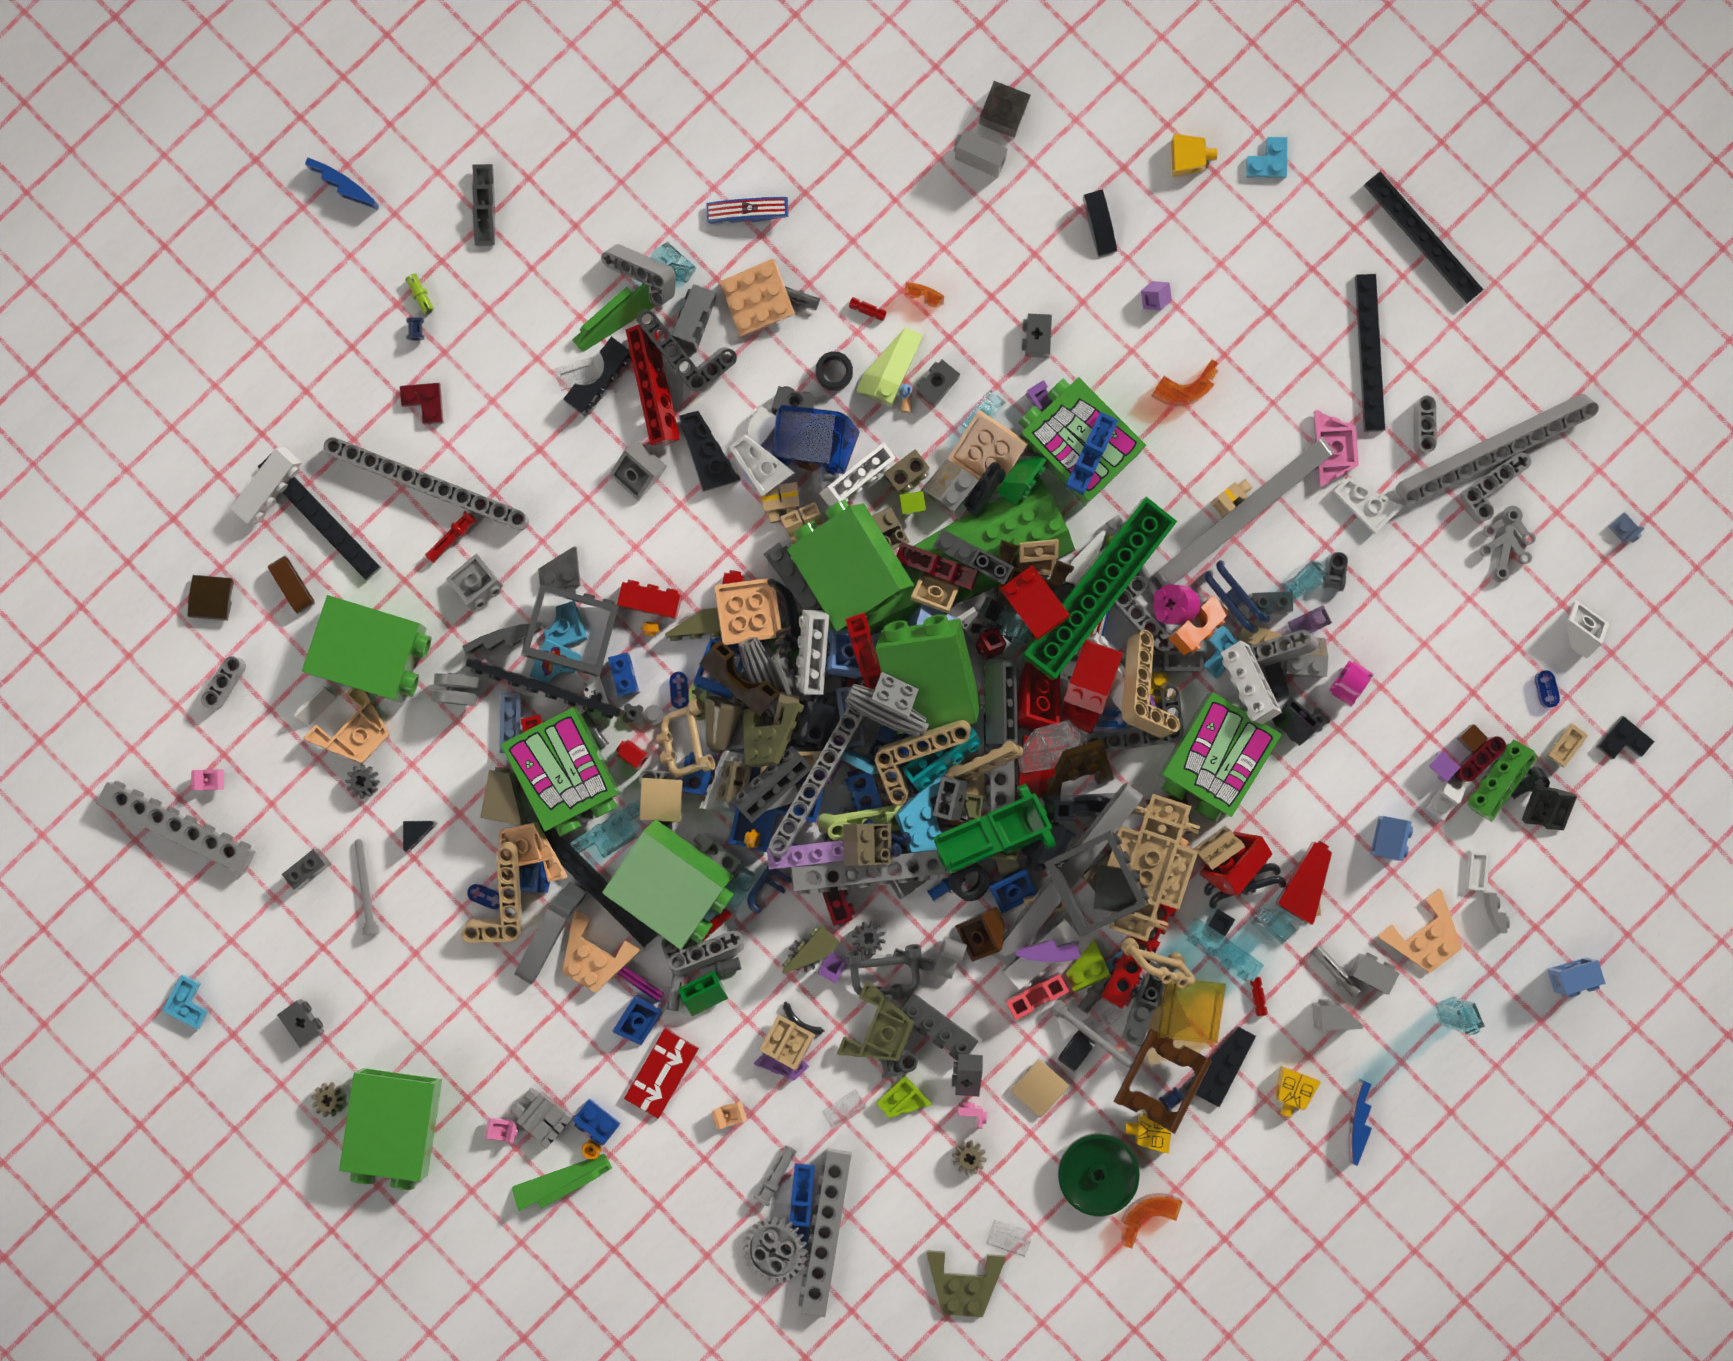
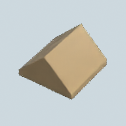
M922 572L910 600L949 615L960 586Z

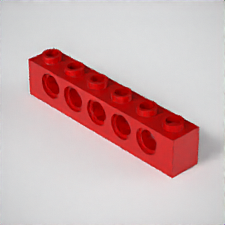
M639 325L630 327L625 331L650 445H668L679 441L680 436L662 354ZM657 331L654 334L656 340H658Z
M1161 903L1158 908L1164 912L1165 916L1160 920L1167 922L1169 916L1174 917L1177 911L1176 908ZM1154 927L1153 929L1156 934L1153 937H1149L1148 941L1131 936L1138 945H1143L1148 952L1156 953L1161 943L1157 940L1160 934L1165 935L1166 931ZM1123 952L1101 996V999L1122 1010L1124 1006L1129 1007L1134 997L1130 994L1133 988L1138 989L1143 979L1139 977L1143 969L1132 956H1127ZM1129 963L1136 964L1137 972L1132 974L1127 972L1126 965ZM1120 981L1127 982L1128 990L1124 992L1119 991L1117 983Z

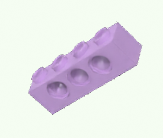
M844 840L791 846L786 855L779 858L774 857L770 849H767L769 869L844 861ZM784 847L774 848L776 851L784 849Z

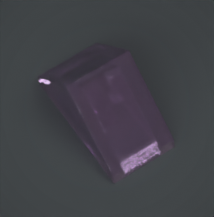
M1324 605L1287 623L1292 633L1299 630H1307L1312 633L1331 624L1332 621Z

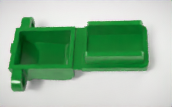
M1026 784L1017 787L1021 797L1020 800L934 837V844L944 871L954 873L998 854L1000 851L1009 854L1038 840H1042L1047 849L1055 847L1056 843L1051 834L1053 828L1047 818V812L1044 806H1041L1036 794H1031Z

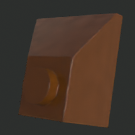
M997 907L955 925L962 942L967 945L966 950L972 962L1002 950L1005 924Z

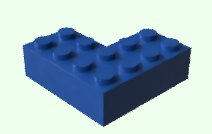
M752 767L748 785L761 774L760 767ZM801 778L796 784L800 783L802 787L806 779ZM824 789L808 815L807 821L817 822ZM812 790L804 792L806 798H812L815 795ZM791 804L767 810L753 823L736 807L728 843L747 847V844L744 843L745 835L747 832L755 829L756 832L761 833L760 843L755 850L767 852L777 813L786 815ZM797 807L793 811L797 816L805 813L801 807Z

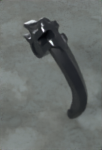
M770 578L767 580V583L781 595L786 613V628L776 632L777 640L774 646L782 647L781 655L788 653L790 649L796 652L799 650L798 637L801 636V628L799 626V615L795 599L786 586Z

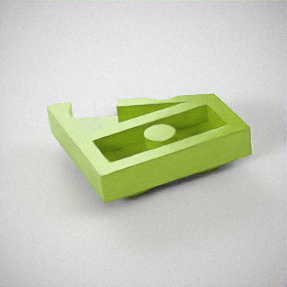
M1096 940L1089 944L1080 955L1081 958H1078L1066 973L1075 993L1111 977V973Z
M906 1075L876 1102L889 1118L912 1112L922 1107H928L932 1104Z

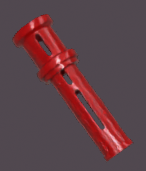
M464 511V515L456 523L453 522L450 526L451 529L425 553V556L431 562L435 563L459 537H464L473 525L478 524L467 511Z

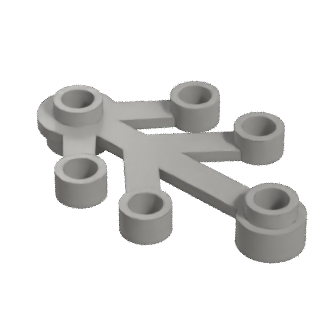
M1516 506L1505 508L1501 519L1483 528V534L1486 537H1492L1498 529L1506 525L1504 534L1489 544L1482 545L1479 549V553L1486 557L1491 555L1494 549L1502 545L1499 565L1492 571V578L1496 582L1506 581L1510 576L1507 565L1511 547L1517 554L1521 564H1528L1532 560V555L1524 551L1513 534L1514 528H1516L1522 536V542L1525 545H1531L1536 540L1535 535L1528 532L1522 523V511ZM1511 512H1514L1516 514L1515 519H1512L1510 517ZM1488 527L1493 530L1492 534L1487 533ZM1527 535L1532 538L1531 542L1526 541ZM1484 547L1489 549L1488 554L1483 552ZM1523 555H1526L1528 557L1527 562L1523 561ZM1500 570H1503L1505 572L1504 577H1501L1499 575Z

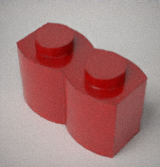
M631 740L622 741L616 748L618 752L616 756L635 770H640L650 754Z

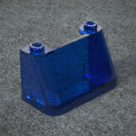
M780 405L775 418L772 455L786 466H790L791 461L821 464L825 471L832 475L837 473L845 474L860 431L848 416L838 411Z

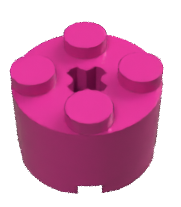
M1168 584L1154 593L1153 608L1156 619L1165 624L1182 625L1188 620L1192 622L1200 611V598L1198 594L1186 585Z
M1348 661L1340 672L1343 677H1337L1329 690L1332 691L1331 694L1352 707L1374 674L1357 662Z

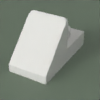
M1451 778L1448 782L1443 783L1426 807V810L1441 821H1444L1452 808L1460 804L1466 788Z

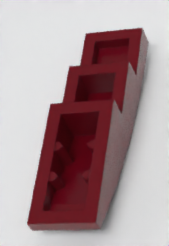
M901 542L896 555L901 564L971 591L980 573L977 570Z

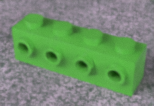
M1514 739L1510 744H1507L1500 759L1493 763L1488 776L1482 778L1478 790L1470 795L1468 799L1470 809L1492 822L1538 758L1534 750Z

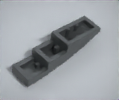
M473 164L472 210L475 246L495 245L493 164Z
M538 622L534 634L544 629L545 625ZM529 624L499 629L463 645L462 648L466 654H471L483 646L491 651L505 642L512 648L525 640Z
M1121 651L1123 656L1120 663L1125 668L1126 651ZM1153 651L1152 672L1204 671V651L1189 652L1186 655H1183L1180 651Z

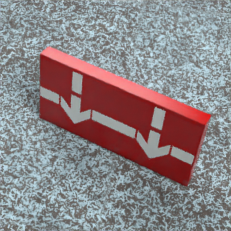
M664 1028L624 1099L659 1119L699 1047Z

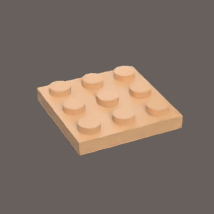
M770 259L719 281L740 337L795 315L775 259Z
M978 410L951 452L948 460L962 467L978 480L992 462L999 463L1000 468L1006 471L1007 476L1029 443ZM1001 483L998 484V486H997L995 492H997V490H998L999 486L1001 485Z
M770 578L714 586L721 639L725 645L740 643L752 637H757L759 640L776 638V632L781 629L776 590L767 583V580Z

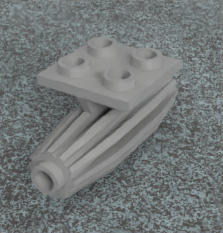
M757 637L748 638L740 642L739 649L742 663L749 682L759 683L766 680L779 692H782V688H784L787 696H790L795 687V676L797 673L790 666L789 653L781 655L782 647L778 646L776 653L770 658ZM779 696L765 712L768 717L773 719Z
M881 672L875 690L853 684L845 699V703L864 716L899 732L919 737L920 734H925L929 725L926 723L927 718L912 709L919 689L884 672Z

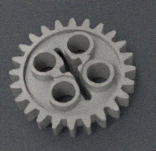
M777 1216L772 1221L770 1217H767L764 1221L761 1219L757 1224H754L751 1227L752 1230L746 1233L748 1237L744 1239V1242L748 1245H745L743 1250L748 1251L744 1258L750 1259L747 1266L753 1265L752 1273L758 1271V1278L764 1275L765 1282L772 1278L773 1284L778 1279L782 1284L786 1279L790 1281L793 1276L796 1277L799 1271L804 1268L802 1263L807 1261L804 1255L808 1253V1250L803 1249L807 1242H801L800 1240L804 1235H797L799 1228L792 1229L793 1222L786 1225L785 1218L778 1222ZM768 1233L773 1234L775 1240L771 1239ZM785 1244L791 1247V1251L786 1249ZM759 1249L764 1251L765 1256L760 1254ZM776 1261H779L782 1267H779L776 1264Z

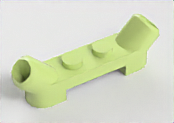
M906 803L839 815L823 813L818 818L817 826L820 833L828 834L833 840H844L843 824H863L866 819L873 820V823H891V831H897L900 829L895 814Z

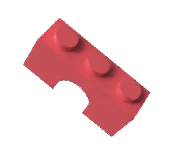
M1057 972L1006 999L1005 1002L1014 1019L1017 1020L1031 1013L1036 1007L1068 993L1069 990L1061 975Z

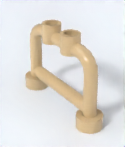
M699 698L689 701V706L665 715L661 722V734L656 736L657 743L660 746L664 745L665 752L660 754L662 764H667L672 775L677 777L702 769L705 772L715 769L713 757L710 754L705 756L702 754L695 719L696 715L704 712L703 703ZM687 715L696 763L678 769L675 765L676 754L671 744L673 737L669 732L668 725L670 721Z
M1128 938L1122 942V951L1127 956H1132L1143 970L1159 977L1164 984L1174 981L1179 988H1185L1187 985L1195 983V977L1185 966V958L1180 952H1173L1168 957L1139 949L1138 943L1133 938ZM1146 960L1171 966L1172 969H1178L1179 971L1173 973L1166 967L1156 968Z

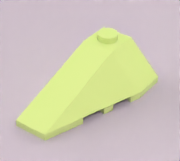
M904 328L864 372L856 393L892 408L898 395V390L905 379L923 335Z

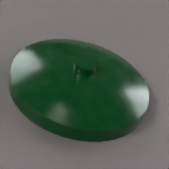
M1094 1133L1076 1139L1064 1151L1059 1162L1058 1182L1064 1197L1075 1209L1087 1215L1108 1216L1117 1213L1130 1203L1139 1185L1140 1173L1134 1154L1124 1142L1108 1134Z

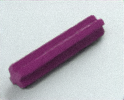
M626 966L617 973L618 976L656 1002H659L664 995L661 990Z

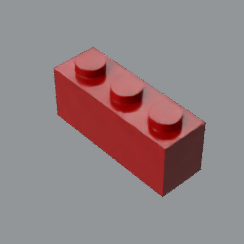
M629 579L627 583L622 582L617 606L677 619L682 600L678 590L667 588L666 591L658 590L659 586L647 584V587L639 585L640 582Z

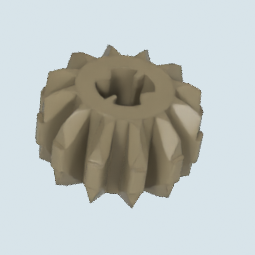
M331 1082L329 1086L323 1083L321 1088L317 1087L315 1089L316 1094L312 1095L311 1098L316 1100L312 1107H319L316 1110L317 1114L323 1111V1117H327L329 1113L333 1117L336 1115V1111L341 1112L343 1110L341 1105H345L347 1101L341 1099L346 1095L345 1092L340 1094L341 1086L335 1088V1083ZM331 1097L332 1101L327 1103L326 1098Z
M973 1140L969 1141V1146H966L965 1141H962V1149L959 1146L955 1147L959 1153H952V1157L957 1159L953 1162V1165H960L958 1167L959 1172L966 1168V1175H969L970 1169L973 1170L974 1174H977L976 1167L981 1170L984 1168L980 1162H986L987 1159L982 1157L986 1152L984 1149L979 1150L980 1143L973 1147ZM967 1153H970L971 1156L975 1155V1157H972L973 1161L964 1160Z

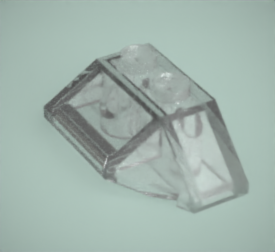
M1070 720L1034 729L1022 747L1023 755L1018 758L1020 772L1025 773L1055 768L1064 750L1085 744V735Z

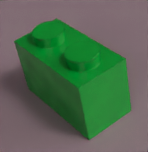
M715 971L678 988L683 1003L691 1016L728 999L724 986Z

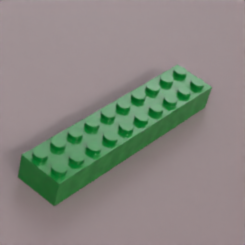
M1147 496L1141 499L1061 602L1070 614V617L1039 640L1034 637L1020 656L1049 679H1056L1178 521Z

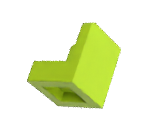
M923 491L899 495L902 517L910 516V513L926 511Z

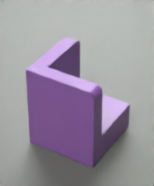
M1152 281L1141 290L1143 309L1161 311L1172 301L1170 282Z
M1044 380L1026 391V396L1033 407L1036 406L1041 412L1053 402L1047 396L1048 386Z
M1438 751L1435 754L1437 757L1431 762L1429 767L1438 774L1437 778L1441 782H1448L1460 766L1443 751Z
M831 952L825 958L818 974L836 983L846 964L845 959Z

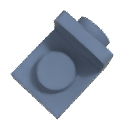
M1625 512L1608 525L1623 544L1637 541L1642 536L1640 533L1645 529L1643 526L1638 527Z

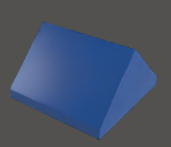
M1025 868L989 885V889L1002 914L1024 903L1023 898L1036 894Z
M636 995L612 1032L642 1045L663 1011L639 995Z

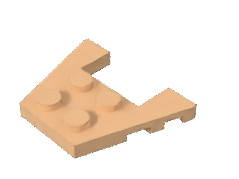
M350 688L345 694L360 709L332 738L317 725L303 738L307 742L363 764L390 734L366 692Z
M538 822L500 830L499 848L504 842L514 843L518 849L519 866L543 861L548 882L567 878L565 870ZM502 851L505 856H512L509 851ZM504 870L506 875H513L512 871Z
M1437 889L1424 899L1436 914V917L1408 939L1404 940L1393 925H1390L1377 935L1379 939L1429 973L1462 949L1441 889Z
M575 910L562 973L597 993L623 967L630 963L642 949L625 940L616 957L610 955L583 938L592 919Z

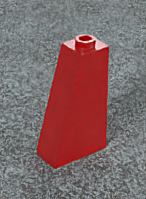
M1318 841V843L1311 842L1275 902L1276 905L1309 925H1313L1315 922L1332 852L1328 850L1329 846L1321 841Z

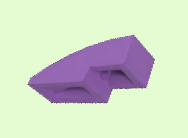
M1051 939L1014 950L1016 956L1041 962H1060L1081 958L1075 941L1056 946L1055 941Z

